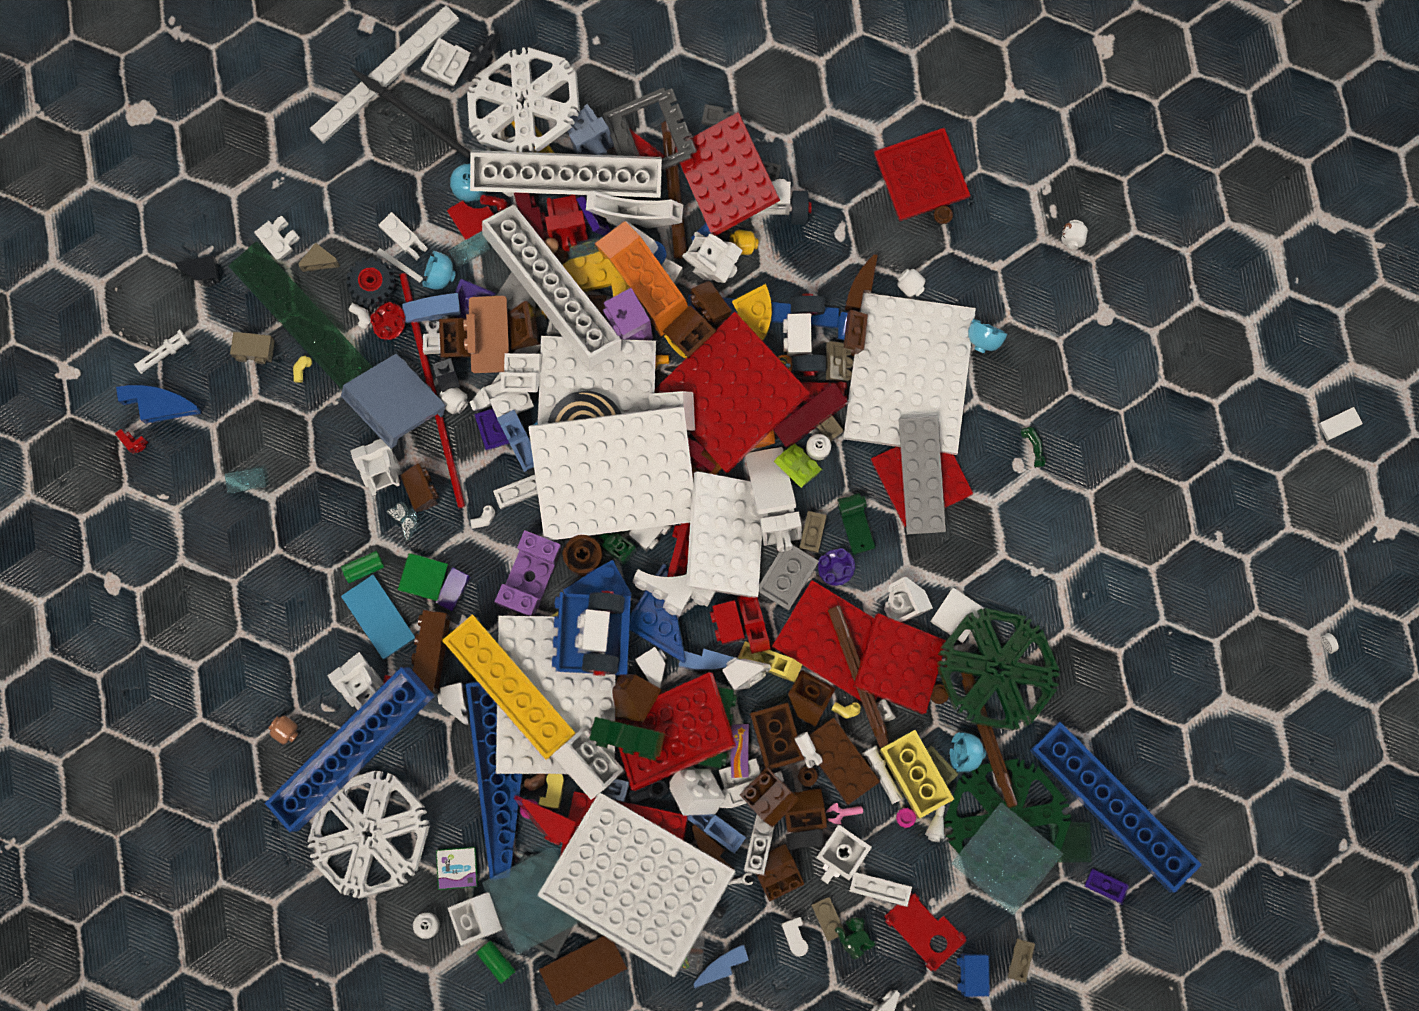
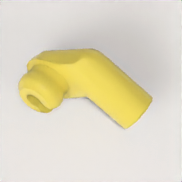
M301 356L294 364V382H303L304 368L312 365L310 357Z
M835 702L831 710L848 719L857 716L860 713L861 706L859 703L854 702L844 707Z

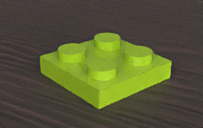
M793 444L773 461L801 488L822 470L817 462L812 460L796 444Z

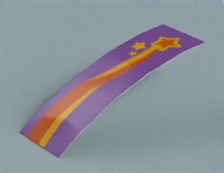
M735 724L731 727L736 747L731 748V778H749V724Z

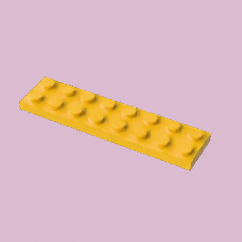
M473 615L442 640L545 760L576 734Z

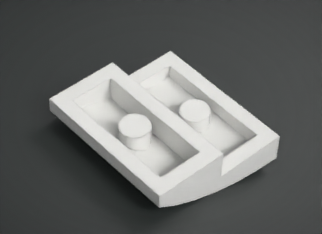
M439 38L421 71L454 86L469 61L470 52L457 45L453 46Z
M505 353L504 372H501V392H537L540 383L543 354Z
M952 588L930 622L951 635L967 614L973 612L974 616L979 618L977 611L984 608L955 588ZM964 630L957 640L963 643L971 631Z

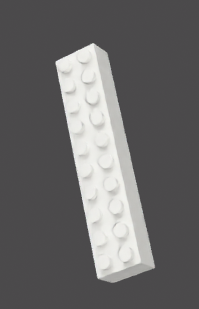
M472 150L470 191L587 195L588 191H596L609 196L660 197L662 158Z
M515 205L482 221V234L588 370L621 351L620 337L616 335L613 328Z

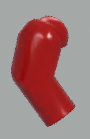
M482 195L480 197L481 204L496 206L499 212L507 208L508 203L505 199L489 195Z

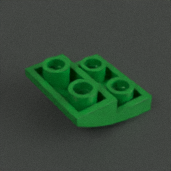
M408 553L397 590L437 601L448 564Z

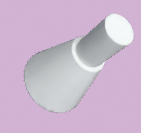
M944 805L936 810V814L925 833L931 841L940 842V839H944Z

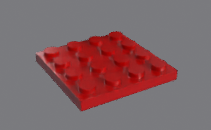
M945 128L874 151L875 159L899 222L935 210L941 206H947L970 198L969 190Z
M894 447L871 458V462L905 528L901 448ZM940 452L945 509L972 496L973 492L954 455Z
M879 613L876 614L853 687L918 713L926 714L938 674L937 667L939 665H937V662L942 661L943 657L938 655V653L943 650L940 648L946 640Z

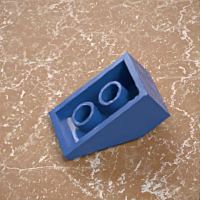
M613 560L600 566L563 590L565 594L584 595L612 591L613 594L632 597Z

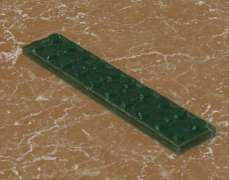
M257 241L228 265L341 390L344 384L373 368Z

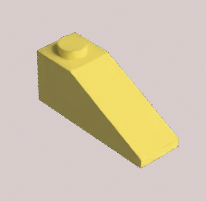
M746 641L738 656V659H748L770 664L772 668L768 671L769 673L792 682L796 681L802 664L793 658L771 650L752 654L749 643Z

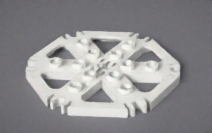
M522 48V54L517 55L515 49L512 51V54L510 51L475 76L476 79L472 81L477 87L468 88L471 92L467 91L469 129L475 136L480 133L476 138L481 145L500 151L524 152L526 149H529L530 152L536 151L538 153L572 128L571 125H574L575 122L570 117L572 115H579L577 110L580 112L578 82L574 68L571 67L566 70L570 65L565 58L528 48V54L525 48ZM537 58L552 63V68L532 82L530 64L532 59ZM504 64L511 65L512 87L490 81L489 76ZM566 82L569 83L570 99L568 102L561 103L546 98ZM523 96H524V98L526 99V101H524V104H523V105H524V108H523L522 104L520 103V102H522ZM478 99L501 105L483 119L477 118L476 101ZM534 116L556 122L557 125L543 136L536 137ZM515 120L516 138L513 142L508 143L493 138L495 134Z
M372 771L353 777L315 814L308 842H310L308 848H316V853L310 855V858H318L312 862L340 893L349 895L350 890L353 889V897L364 898L401 887L403 885L400 881L407 883L408 881L404 878V875L408 872L409 875L414 876V871L418 870L429 826L422 827V825H427L429 821H421L420 819L422 814L427 813L425 810H419L425 808L421 802L395 775L387 774L386 779L383 780V772ZM370 783L371 787L364 812H362L348 797L347 792L352 787ZM394 790L399 791L410 803V810L384 818L390 794ZM332 810L348 827V830L324 837L321 830L326 813ZM370 829L372 837L367 838V836L364 835L365 831L368 832ZM415 832L417 834V842L413 856L410 859H406L388 839ZM353 850L344 879H341L328 865V859L331 856ZM374 856L391 874V879L388 882L370 887L367 885L366 880Z

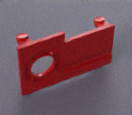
M910 893L908 906L897 904L884 916L886 918L885 922L889 927L893 926L927 963L926 967L930 971L933 970L935 972L966 942L967 937L962 932L959 933L944 916L937 921L919 901L920 898L917 894ZM935 935H942L947 940V948L943 952H934L930 947V940Z

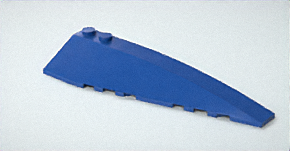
M478 682L465 684L489 876L490 880L509 878L518 803L514 800V796H520L522 774H496L497 703Z

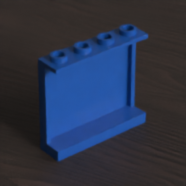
M560 592L559 597H555V608L558 609V616H554V628H557V636H553V648H556V656H552V667H555V672L593 674L582 671L583 655L585 653H578V648L575 647L576 636L580 634V628H577L578 616L586 609L588 610L589 595ZM624 596V611L622 614L609 615L606 652L604 653L616 656L619 659L617 674L612 675H627L631 596Z

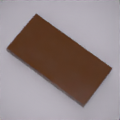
M603 936L539 969L557 1006L626 970L627 967L615 942Z

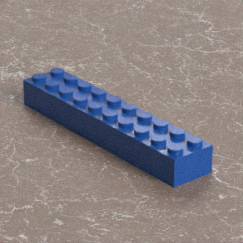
M401 667L265 804L289 832L299 831L435 695L410 667Z
M1061 722L1056 723L1029 750L1170 893H1175L1202 865Z

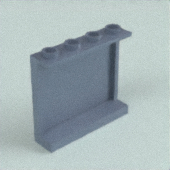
M397 354L344 384L341 397L390 449L397 445L398 438L438 414L442 417L446 407L430 386L425 384L419 375L411 370L406 361Z

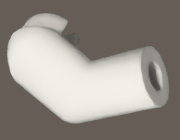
M352 303L349 312L358 315V325L360 328H367L371 321L368 310Z
M485 506L480 518L470 519L472 529L488 526L495 516V510L492 506Z

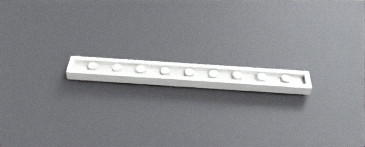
M445 6L369 74L368 77L377 80L382 87H387L439 38L459 22V18ZM363 82L359 83L318 120L310 130L324 144L375 98L378 93L369 90Z

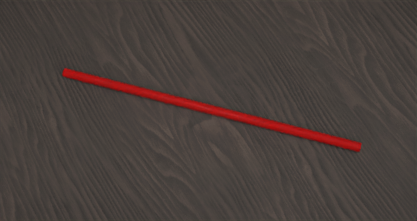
M402 273L399 277L407 303L413 301L407 274ZM411 322L426 384L430 386L437 396L427 354L423 353V337L419 322ZM437 414L435 419L458 508L465 507V502L443 416L440 417Z

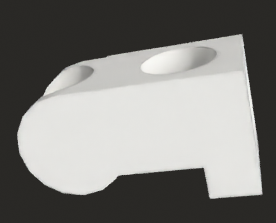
M801 917L781 923L792 953L795 956L805 955L808 945L802 939L798 926L803 925Z

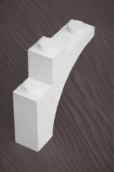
M588 191L586 210L605 217L607 222L617 226L627 221L630 224H638L649 229L682 223L683 204L673 200H631L605 195L596 191Z
M638 570L632 582L637 588L651 592L655 598L664 599L663 608L669 614L678 616L682 614L690 598L698 605L708 607L716 593L715 591L686 587L687 574L677 577H659Z

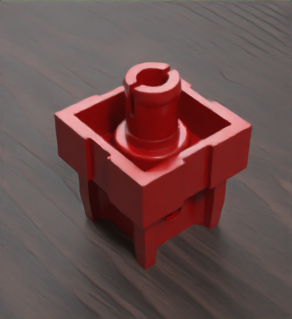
M575 194L557 199L547 198L549 216L545 217L549 238L556 239L559 246H562L565 251H570L569 244L573 251L577 248V243L587 242L588 237L583 211L578 209Z

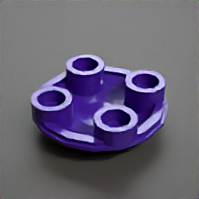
M845 549L830 550L818 559L819 575L828 585H843L854 574L855 561L852 555Z

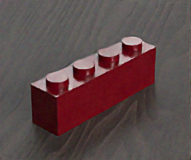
M835 383L825 385L819 395L815 396L814 394L806 400L807 404L801 408L797 406L788 418L783 419L773 429L785 447H791L849 404V401Z

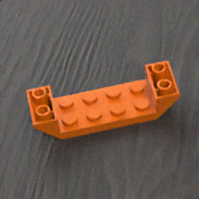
M624 221L594 244L603 257L610 260L628 287L632 288L640 304L652 320L650 322L660 336H663L665 334L663 331L688 308L687 302L641 236Z

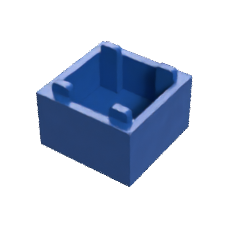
M960 954V958H957V966H960L961 983L957 984V990L961 991V995L965 997H990L989 955Z

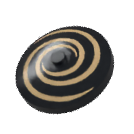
M579 391L567 395L555 405L548 423L622 413L617 405L605 395L593 391Z

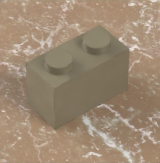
M233 332L230 354L239 362L254 360L255 363L266 364V362H272L275 340L269 335Z

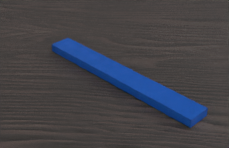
M689 295V297H688V307L691 305V306L694 308V306H693L692 303H691V300H692V299L690 298L691 295ZM723 298L732 310V314L734 312L737 313L732 303L735 299ZM771 302V322L783 323L784 319H787V315L791 314V304ZM825 307L824 314L811 316V326L837 328L839 308ZM700 309L696 310L701 316L703 315Z

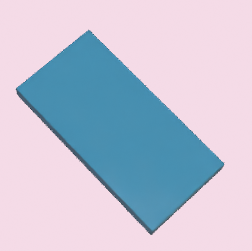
M371 575L341 596L383 660L415 639L414 634L374 575Z

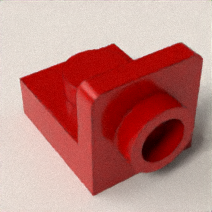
M120 429L115 433L132 454L144 450L145 445L148 443L142 436L136 440L129 431L125 433Z

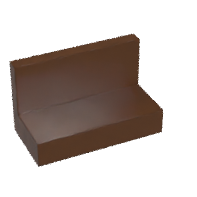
M853 310L847 313L844 348L851 349V356H855V354L864 350L868 314Z

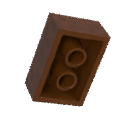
M788 703L750 713L765 768L768 767L770 770L804 761V756L795 741L797 732Z

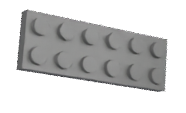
M938 417L899 419L907 535L946 532Z

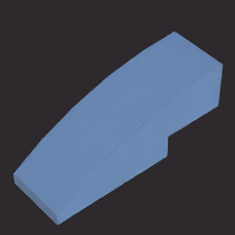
M458 293L433 296L402 304L405 323L439 320L442 317L461 315Z
M515 410L498 417L497 419L523 471L526 472L528 469L533 468L531 442Z
M707 649L703 650L702 656L684 651L686 662L680 661L679 668L696 671L723 670L727 667V663L735 657Z
M715 814L687 815L690 822L734 854L746 839L745 836Z
M744 945L731 949L713 961L696 979L694 987L696 988L733 975L731 966L749 960Z

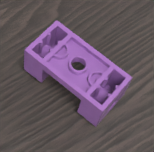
M632 288L604 302L605 309H603V312L607 317L609 325L620 339L648 341L652 339L650 319Z
M524 530L517 547L519 553L506 584L501 585L495 603L500 607L523 616H535L561 554L562 547L556 542ZM529 571L535 573V579L531 582L526 581L524 578L525 574Z

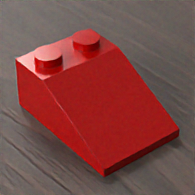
M517 795L514 796V800L537 829L545 834L544 839L557 845L560 842L567 844L576 822Z

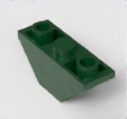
M616 532L596 534L593 537L606 552L622 565H625L636 552V547Z

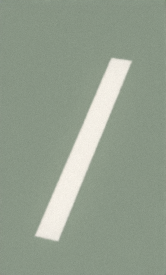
M379 248L376 252L418 282L423 280L421 276Z

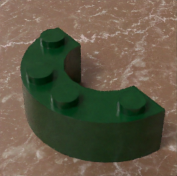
M595 717L589 740L596 741V746L607 748L608 745L623 748L622 752L634 755L636 751L639 752L638 756L656 760V757H660L665 734Z

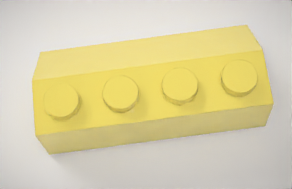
M916 730L880 749L883 758L917 819L954 800Z

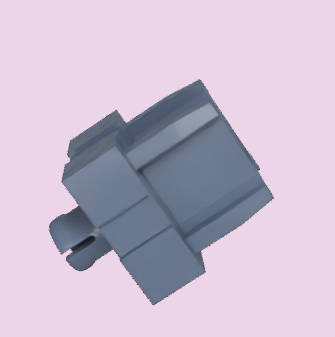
M587 104L578 112V116L572 115L570 117L575 123L571 125L572 128L567 132L573 144L575 154L608 155L606 150L614 147L609 128L603 118H597Z

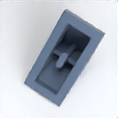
M614 779L600 793L611 799L625 802L630 783Z

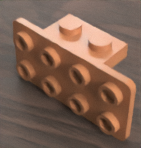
M505 296L469 298V314H466L467 319H464L463 322L464 331H467L464 347L471 354V370L473 373L504 372L505 353L509 354L507 298Z

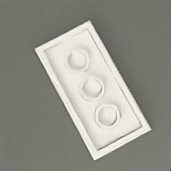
M782 447L750 452L745 456L758 514L796 508L790 477L773 462L783 453Z

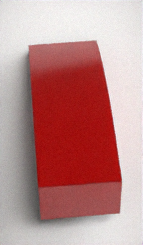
M738 596L751 653L771 650L758 598Z

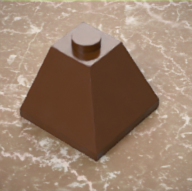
M802 670L788 695L797 716L805 722L816 726L835 688Z
M620 675L612 689L615 719L644 721L661 689L637 675Z

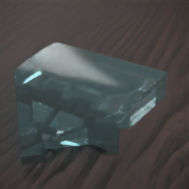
M602 236L578 242L576 246L571 247L569 245L570 251H567L569 258H579L600 252L594 243L600 240Z

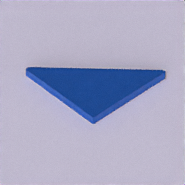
M663 564L655 576L667 577L668 567ZM646 590L630 614L629 630L685 663L686 659L677 615H671L663 608L664 599H657L651 592Z

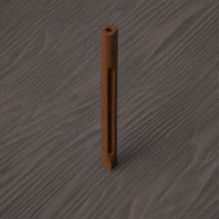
M665 121L661 123L664 157L666 158L675 154L676 151L673 138ZM677 164L666 169L669 200L682 204ZM682 214V223L671 225L675 259H683V254L687 252Z
M839 605L829 609L828 613L855 682L861 660ZM857 689L879 747L889 745L890 740L887 735V729L874 695Z
M960 672L963 679L962 684L967 694L976 680L971 674ZM983 706L980 713L983 717L989 718L985 706ZM977 724L998 788H1001L1007 808L1015 807L1017 802L1011 788L1012 783L993 729L989 726Z

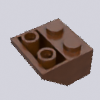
M710 281L691 289L690 298L692 299V305L696 310H701L702 317L713 328L732 315V310Z
M691 305L663 331L688 358L716 333L714 328Z
M467 318L439 319L441 358L471 357V354L464 347L467 331H464L463 322Z
M418 463L400 475L416 513L438 505L436 499L439 496L433 484L430 485L429 483L432 481V478L426 467L422 468Z
M768 767L740 794L741 798L772 828L800 800Z
M821 789L793 792L800 800L785 814L787 833L827 828Z
M786 844L770 851L764 875L756 874L769 902L804 885Z

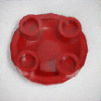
M387 302L381 305L370 316L374 333L383 340H392L398 337L404 329L405 314L400 306L394 303Z

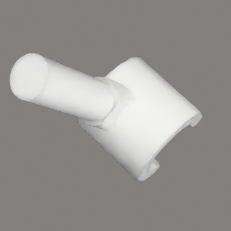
M745 873L742 877L731 879L729 885L737 883L751 885L753 882L747 883L745 877L752 874Z

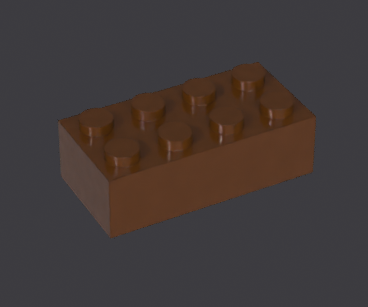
M423 610V614H420L418 618L420 631L415 636L414 644L417 645L416 653L412 654L411 664L414 665L413 672L432 693L438 694L446 645L442 640L448 636L451 617L447 613Z
M835 718L809 735L816 749L815 752L822 758V763L818 766L846 805L852 803L880 782Z

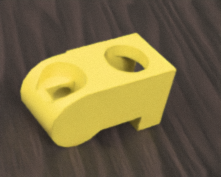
M548 774L546 778L548 784L546 798L540 797L539 805L560 809L564 777L562 774Z

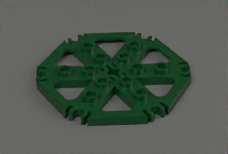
M987 608L977 611L979 618H976L973 612L967 614L940 649L943 650L938 653V655L945 657V661L937 662V665H939L937 669L954 710L957 709L958 705H961L957 713L960 714L963 710L967 711L966 721L973 716L972 721L969 723L1010 731L1020 728L1019 721L1023 722L1024 727L1032 724L1057 691V689L1053 688L1057 687L1058 683H1054L1052 677L1057 678L1060 675L1057 673L1060 670L1043 630H1039V625L1035 626L1034 629L1030 628L1031 618L1023 623L1028 616ZM992 620L1009 622L1015 626L1014 633L1002 648L992 627ZM964 630H970L973 633L981 655L954 649V643ZM1031 643H1036L1044 658L1045 665L1044 667H1039L1017 661ZM998 664L1000 665L1001 669L1005 670L1001 671L999 674L997 673V670L993 668L998 666ZM953 671L980 676L964 697L957 695L952 684L950 674ZM1016 683L1038 687L1042 691L1041 697L1031 710L1026 709ZM995 690L1006 715L1004 720L983 717L980 713L981 708Z
M1019 759L1004 761L1006 769L1011 770L1013 773L1011 788L1017 806L1007 808L1005 800L1003 801L986 781V774L993 770L990 764H984L976 768L979 774H976L975 770L970 771L973 775L971 779H967L964 775L961 776L966 785L960 779L958 780L953 794L954 800L951 801L944 822L952 821V824H945L944 828L951 827L953 829L952 834L946 835V838L955 837V840L948 841V843L976 876H978L980 869L983 870L980 874V879H983L984 875L989 873L991 875V883L994 882L995 875L998 876L995 883L997 884L1039 877L1041 875L1038 874L1037 868L1042 874H1045L1046 872L1042 867L1043 864L1047 863L1052 868L1054 865L1049 858L1054 860L1055 864L1057 863L1071 820L1063 821V819L1070 818L1071 814L1064 815L1062 813V809L1069 807V804H1059L1062 801H1067L1066 798L1038 765L1034 773L1032 772L1035 767L1033 763L1029 769H1025L1023 767L1025 760L1020 762L1019 767H1017ZM1034 780H1039L1053 796V801L1050 804L1023 808L1031 783ZM970 792L988 814L959 818L956 810L962 794ZM1000 812L1007 818L1012 817L1011 823L1015 829L1009 825L1004 826L1002 824L1004 819ZM1056 824L1059 827V832L1053 848L1045 850L1027 828ZM992 834L983 860L981 862L974 861L963 848V839ZM1010 842L1016 846L1029 862L1030 866L1026 871L1005 873L1003 871L1002 865Z

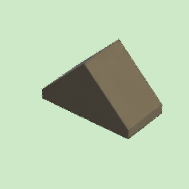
M317 243L312 246L299 262V268L302 272L340 267L337 259Z

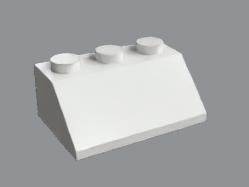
M584 726L562 745L553 756L592 800L624 769L604 747L596 746V741L589 740L591 731Z

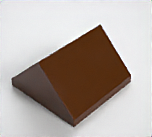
M523 301L508 312L511 350L540 345L535 308L528 301Z

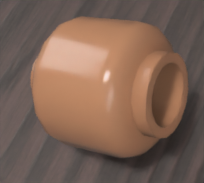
M277 716L268 728L271 730L270 736L283 745L289 741L293 743L299 734L296 732L298 728L297 723L287 716H281L280 718Z

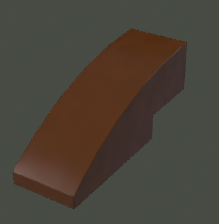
M874 254L857 274L849 291L845 310L860 312L863 293L871 294L878 255Z
M694 825L692 829L700 851L733 869L719 857L725 850Z

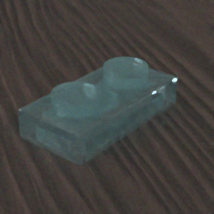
M479 232L448 251L459 268L491 250L483 234Z
M263 467L225 474L228 494L267 487Z

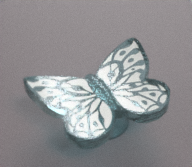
M399 502L396 504V507H392L386 512L397 521H400L405 540L408 541L413 535V530L417 528V515L413 509H408L405 503Z

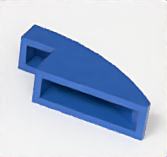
M144 385L116 387L118 402L122 405L138 403L140 420L145 424L201 414V410L192 402L168 390Z

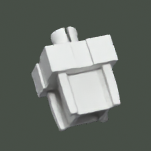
M695 232V239L688 252L684 253L682 257L695 267L693 272L703 280H715L716 282L725 283L728 277L731 278L736 274L737 267L734 264L743 250L732 242H723L713 234L705 237Z
M382 439L376 440L367 446L363 445L350 450L353 461L360 471L361 478L365 486L369 487L373 496L381 488L392 484L396 485V487L400 485L398 475L402 474L400 465L395 454H393L392 448L390 449Z
M794 508L764 513L763 518L760 519L764 546L777 544V550L784 552L783 543H785L786 551H789L793 547L791 541L802 539L799 512H794Z
M360 652L349 659L342 667H338L327 675L334 687L357 710L384 684Z

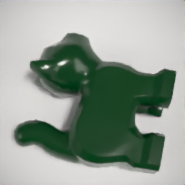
M857 917L845 921L853 932L852 934L845 936L842 928H835L843 948L850 954L853 960L864 954L863 951L865 952L876 945L875 942L869 939L867 932L864 931V920Z

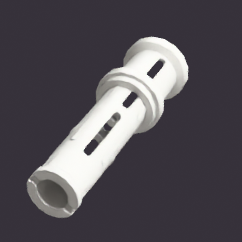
M178 330L176 335L169 340L165 339L162 346L134 365L142 374L170 353H177L176 350L185 344H190L184 333Z
M876 745L861 754L866 757L871 766L870 769L875 772L891 803L894 804L903 799L889 775L885 767L886 761L882 760Z

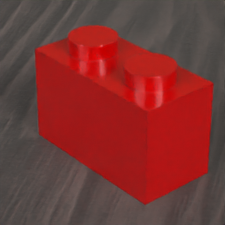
M735 600L712 606L713 611L710 612L712 623L716 622L718 630H714L717 642L721 641L722 645L744 640L745 637Z

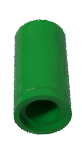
M377 550L341 566L342 572L349 584L384 568Z
M489 941L476 952L500 984L516 972L492 941Z

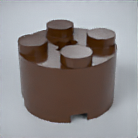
M577 535L571 538L564 547L563 559L567 568L573 574L586 576L601 566L603 554L599 543L595 539L587 535ZM581 552H585V554L588 555L585 556L584 560H582L581 557H578L581 556Z

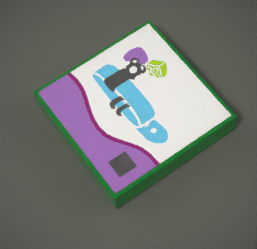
M476 847L436 850L438 890L478 887Z

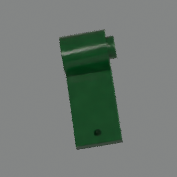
M857 493L837 499L839 512L853 555L874 550L875 545L864 514V507H867L865 497Z

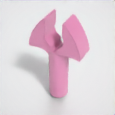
M835 803L827 809L826 813L835 811L839 815L836 818L827 820L834 824H842L841 819L843 817L862 814L863 807L856 806L841 809L838 807V803Z

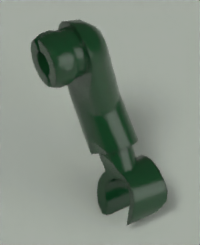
M1033 427L1022 428V437L1029 438L1033 445V453L1035 454L1034 468L1043 467L1046 464V460L1042 456L1041 439Z

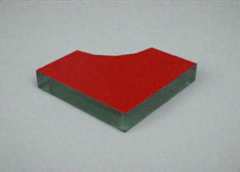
M463 201L446 210L466 242L482 234V221L494 215L488 206L481 209L472 208Z

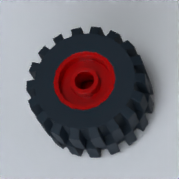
M366 257L362 258V262L356 261L355 267L351 266L350 273H347L348 280L346 282L352 299L356 300L360 306L363 304L365 308H369V306L377 308L376 305L380 304L381 306L385 301L389 302L390 296L394 295L396 284L393 271L386 262L383 263L379 258L377 260L374 257H370V260H366Z

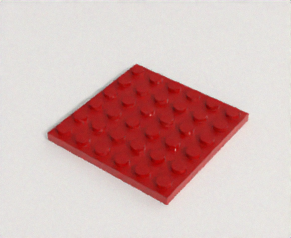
M736 312L715 330L716 333L690 358L687 357L654 389L655 393L693 392L695 430L689 432L726 473L738 464L811 394Z

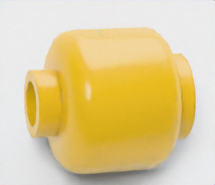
M736 230L734 234L730 235L729 242L734 243L743 250L740 255H751L754 249L758 247V239L755 238L752 231Z

